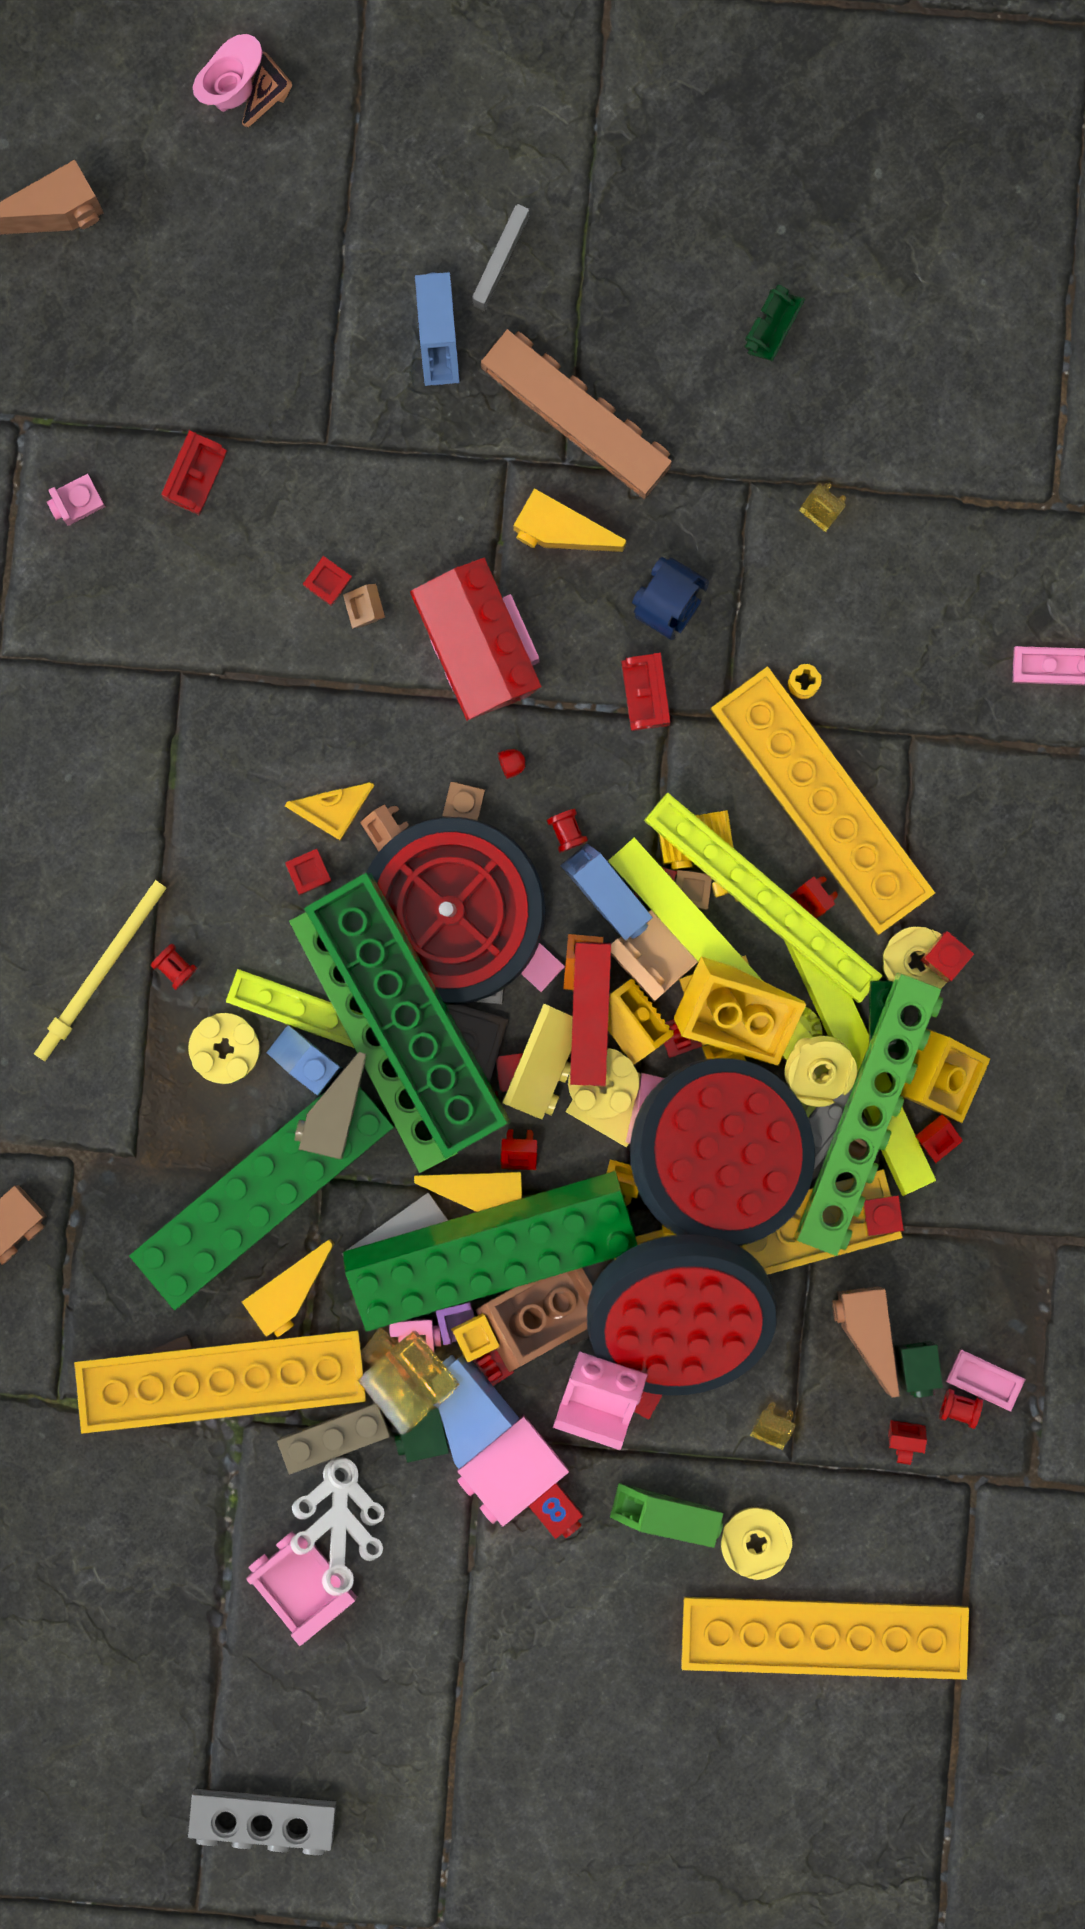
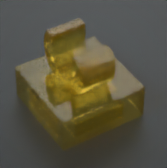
M830 483L824 486L818 484L799 509L801 513L824 532L833 525L846 507L844 504L846 497L844 495L838 499L829 492L832 487Z
M380 1327L362 1349L361 1358L387 1377L408 1348L398 1342L396 1338L390 1337V1334Z
M771 1402L766 1410L763 1409L754 1423L750 1436L782 1450L792 1436L796 1424L791 1422L793 1418L792 1410H788L784 1418H781L773 1413L776 1403Z

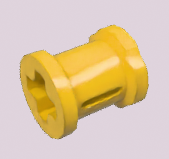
M810 664L799 665L798 668L792 671L788 679L790 693L799 699L812 697L821 685V674ZM803 673L808 674V680L814 682V684L808 686L807 690H802L801 683L795 682V679H800Z

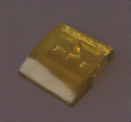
M417 1331L411 1332L396 1344L358 1380L401 1435L409 1433L430 1410L438 1408L460 1386L459 1382Z

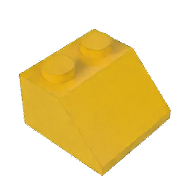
M929 1030L930 1036L924 1050L918 1049L913 1063L917 1064L913 1080L910 1084H904L900 1096L963 1123L990 1058L948 1036Z

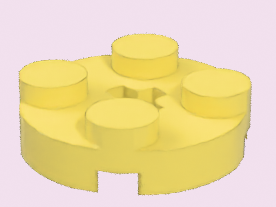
M908 927L895 934L888 941L882 954V968L887 981H894L896 974L901 973L940 989L945 986L947 982L925 964V969L922 972L917 968L911 969L908 965L912 961L911 953L915 952L918 956L925 955L941 934L926 927Z
M219 1013L204 1018L193 1030L189 1040L188 1051L194 1069L205 1079L215 1083L230 1084L244 1078L255 1068L260 1055V1042L254 1029L245 1019L234 1014ZM223 1038H228L229 1045L234 1047L233 1054L228 1053L225 1059L219 1058V1052L214 1050L216 1043L220 1044Z
M829 1036L800 1039L795 1044L794 1050L789 1055L785 1065L787 1086L802 1103L813 1107L831 1105L835 1103L833 1099L838 1098L842 1093L845 1096L852 1089L857 1076V1065L848 1047L840 1040ZM824 1064L829 1069L828 1073H822L820 1078H816L813 1072L814 1069Z
M607 1048L606 1073H608L607 1077L609 1080H614V1086L607 1088L606 1094H601L597 1086L570 1085L569 1074L568 1088L570 1096L576 1106L591 1117L600 1119L616 1117L628 1110L638 1094L639 1077L637 1070L628 1057L615 1049Z
M749 1507L738 1511L726 1522L721 1537V1551L726 1563L732 1570L741 1576L761 1580L774 1576L784 1567L791 1553L792 1537L784 1520L775 1512L760 1507ZM757 1533L759 1538H766V1543L762 1544V1551L760 1553H756L753 1548L747 1549L746 1543L751 1541L750 1535Z

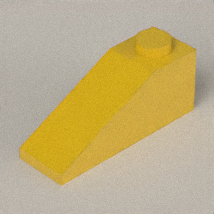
M536 489L531 493L513 525L514 531L518 533L516 538L532 548H535L536 544L544 548L623 552L627 541Z
M521 1172L414 1175L415 1184L476 1212L522 1199Z
M331 1239L242 1301L266 1337L274 1332L278 1338L294 1326L291 1319L299 1313L335 1245Z

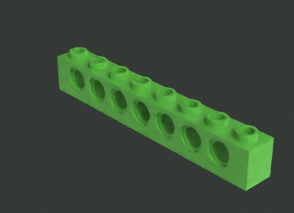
M305 912L293 918L289 923L357 1054L359 1052L367 1054L365 1069L418 1172L421 1173L446 1160L433 1138L423 1141L416 1136L415 1126L423 1119L416 1107L405 1109L400 1105L398 1098L400 1093L405 1090V1087L399 1076L390 1078L384 1074L382 1065L388 1057L381 1045L372 1046L367 1042L366 1033L371 1027L364 1014L358 1015L351 1011L350 1001L354 996L346 983H340L334 978L333 973L337 966L329 952L322 951L318 947L317 941L320 936L309 916Z
M901 973L896 974L794 1238L797 1241L835 1256L838 1255L840 1249L846 1250L852 1236V1230L848 1229L852 1217L860 1215L865 1203V1197L861 1196L866 1182L869 1184L873 1182L878 1169V1164L874 1163L878 1150L884 1151L889 1142L891 1130H888L887 1127L891 1117H898L903 1106L904 1097L900 1096L904 1084H910L915 1075L917 1064L913 1063L917 1050L923 1051L928 1042L930 1031L926 1030L930 1017L936 1018L942 1006L943 997L939 996L940 988ZM913 1005L918 1010V1019L912 1025H905L901 1020V1012L906 1006ZM894 1039H901L905 1043V1052L899 1058H891L888 1054V1045ZM882 1072H888L892 1076V1086L887 1091L880 1092L875 1087V1078ZM871 1105L877 1106L880 1112L877 1122L871 1125L864 1124L861 1117L863 1110ZM855 1139H863L867 1145L865 1154L859 1158L851 1157L848 1150L850 1143ZM843 1172L851 1173L854 1178L852 1187L846 1191L838 1190L835 1184L836 1178ZM832 1205L838 1206L841 1210L840 1219L833 1224L825 1223L822 1217L824 1210Z

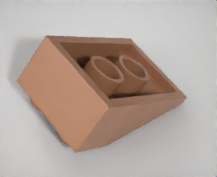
M73 160L0 202V234L75 230L78 227L86 229L94 225L99 220L98 216L104 212L78 164Z
M579 1268L515 1287L475 1311L477 1315L482 1313L485 1315L500 1346L497 1348V1351L506 1368L511 1372L587 1330V1306L593 1286L583 1268Z
M876 1286L837 1291L838 1300H832L834 1320L837 1323H841V1327L884 1391L891 1397H899L885 1289Z

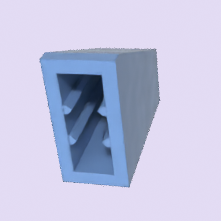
M432 272L425 275H415L425 386L460 383L450 272Z
M586 844L560 865L624 940H627L629 937L632 939L636 938L648 928L647 922L653 917L596 849Z
M289 1025L266 1052L289 1074L318 1096H321L344 1069Z
M451 1355L436 1367L440 1374L431 1383L454 1463L460 1469L513 1426L520 1418L473 1361L467 1362L464 1355L456 1360Z

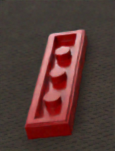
M575 942L570 1085L606 1086L611 943Z

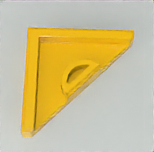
M368 782L307 798L287 801L285 807L341 841L375 785Z

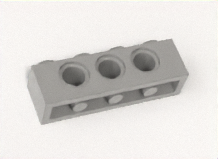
M195 1789L191 1800L188 1838L196 1839L197 1844L205 1846H215L218 1844V1841L232 1842V1847L239 1849H252L253 1844L267 1845V1850L273 1852H288L289 1847L303 1848L304 1854L324 1855V1850L331 1851L333 1845L337 1801ZM222 1812H229L235 1816L236 1825L232 1828H224L219 1824L217 1816ZM258 1815L267 1816L272 1822V1828L268 1831L257 1830L253 1825V1818ZM295 1818L302 1819L306 1822L308 1830L300 1835L294 1834L290 1831L288 1822Z

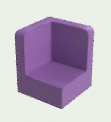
M471 1301L436 1311L443 1344L448 1345L456 1341L451 1328L475 1317Z

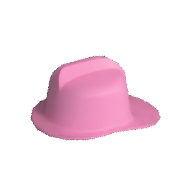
M248 34L236 35L228 39L195 78L193 92L199 102L206 105H215L222 112L238 107L246 102L251 95L253 87L251 77L261 63L262 48L260 42L254 36Z

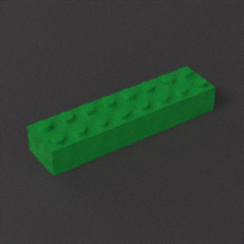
M365 873L305 907L307 915L444 1158L450 1157L510 1123V1118L373 875Z
M361 1086L343 1159L300 1150V1142L294 1140L299 1120L306 1121L308 1112L324 1095L323 1093L129 1255L174 1311L179 1309L395 1128Z
M613 1171L343 1252L345 1274L365 1331L367 1332L619 1257L637 1246L638 1243L617 1173Z

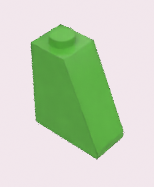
M621 1483L618 1484L610 1518L639 1532L712 1548L715 1547L716 1540L720 1536L723 1527V1513L713 1508Z

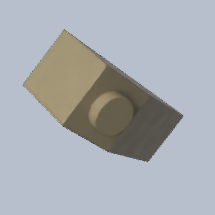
M359 1052L308 1112L306 1121L299 1120L294 1140L300 1142V1150L343 1159L367 1054Z

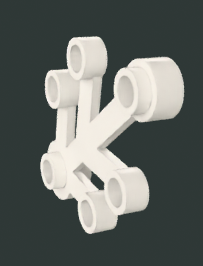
M337 1457L329 1461L323 1471L324 1481L307 1496L298 1498L292 1505L293 1514L297 1518L307 1519L315 1513L316 1505L332 1493V1508L306 1531H301L294 1535L291 1539V1548L296 1554L304 1555L311 1551L315 1541L331 1528L329 1569L323 1574L322 1585L327 1593L334 1596L342 1595L350 1590L354 1581L351 1570L345 1566L346 1530L359 1544V1553L363 1559L373 1561L380 1557L383 1552L381 1541L373 1538L347 1508V1497L349 1496L361 1508V1520L366 1525H376L384 1518L383 1507L373 1502L357 1483L358 1469L351 1460L345 1457ZM336 1470L344 1473L345 1479L343 1482L335 1478ZM300 1502L308 1504V1513L305 1514L300 1511ZM369 1508L377 1512L376 1520L369 1518L367 1513ZM299 1537L307 1540L308 1546L306 1549L299 1547L297 1542ZM367 1543L375 1546V1555H370L367 1552ZM331 1576H337L340 1579L341 1584L339 1588L331 1584Z

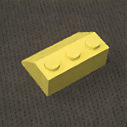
M543 1004L503 1104L539 1119H543L545 1113L552 1116L560 1097L553 1094L558 1081L565 1083L571 1070V1062H568L567 1059L571 1052L573 1016Z

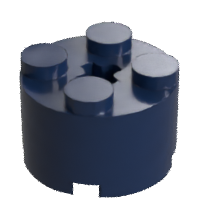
M660 557L651 572V575L654 576L647 588L642 586L637 591L632 604L636 606L634 613L637 620L668 639L674 640V630L681 633L698 609L702 600L696 596L700 588L704 591L707 590L709 580L673 558L667 560L664 557Z

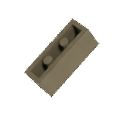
M379 1401L280 1437L277 1443L290 1475L390 1437L391 1431Z

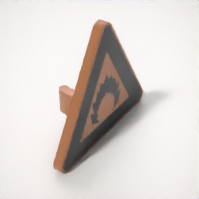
M263 51L261 63L254 73L253 87L242 124L246 127H250L277 101L284 102L292 87V82L272 58Z

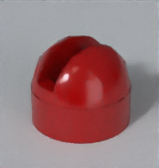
M507 749L497 753L506 779L522 773L525 768V757L520 751Z

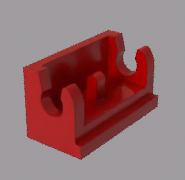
M189 430L161 493L163 499L200 515L228 451L222 448V445Z
M661 652L625 658L626 660L621 661L631 731L669 726L670 716Z

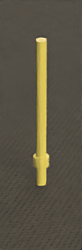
M156 880L154 881L59 1018L55 1017L48 1026L49 1033L39 1045L34 1055L46 1062L60 1040L63 1039L65 1041L72 1031L71 1024L167 889Z

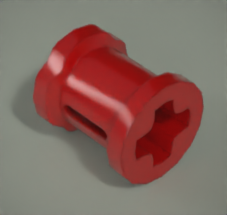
M575 808L546 820L547 824L553 827L559 841V853L588 842L587 836H582L575 819L577 814Z
M170 944L156 957L150 966L154 970L159 969L173 983L172 987L177 990L198 968L194 964L189 965L175 951L176 946Z
M948 1389L941 1405L939 1418L944 1421L947 1418L968 1424L969 1428L975 1429L981 1415L983 1400L980 1398L973 1400L956 1395L954 1390Z

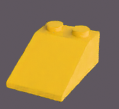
M701 957L674 1015V1020L683 1037L778 1066L805 1009L806 1003L733 966Z

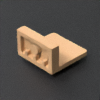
M650 910L649 914L653 918L647 922L648 928L636 938L632 939L629 937L627 940H624L620 937L611 944V956L635 980L650 999L655 1002L698 962L653 911Z

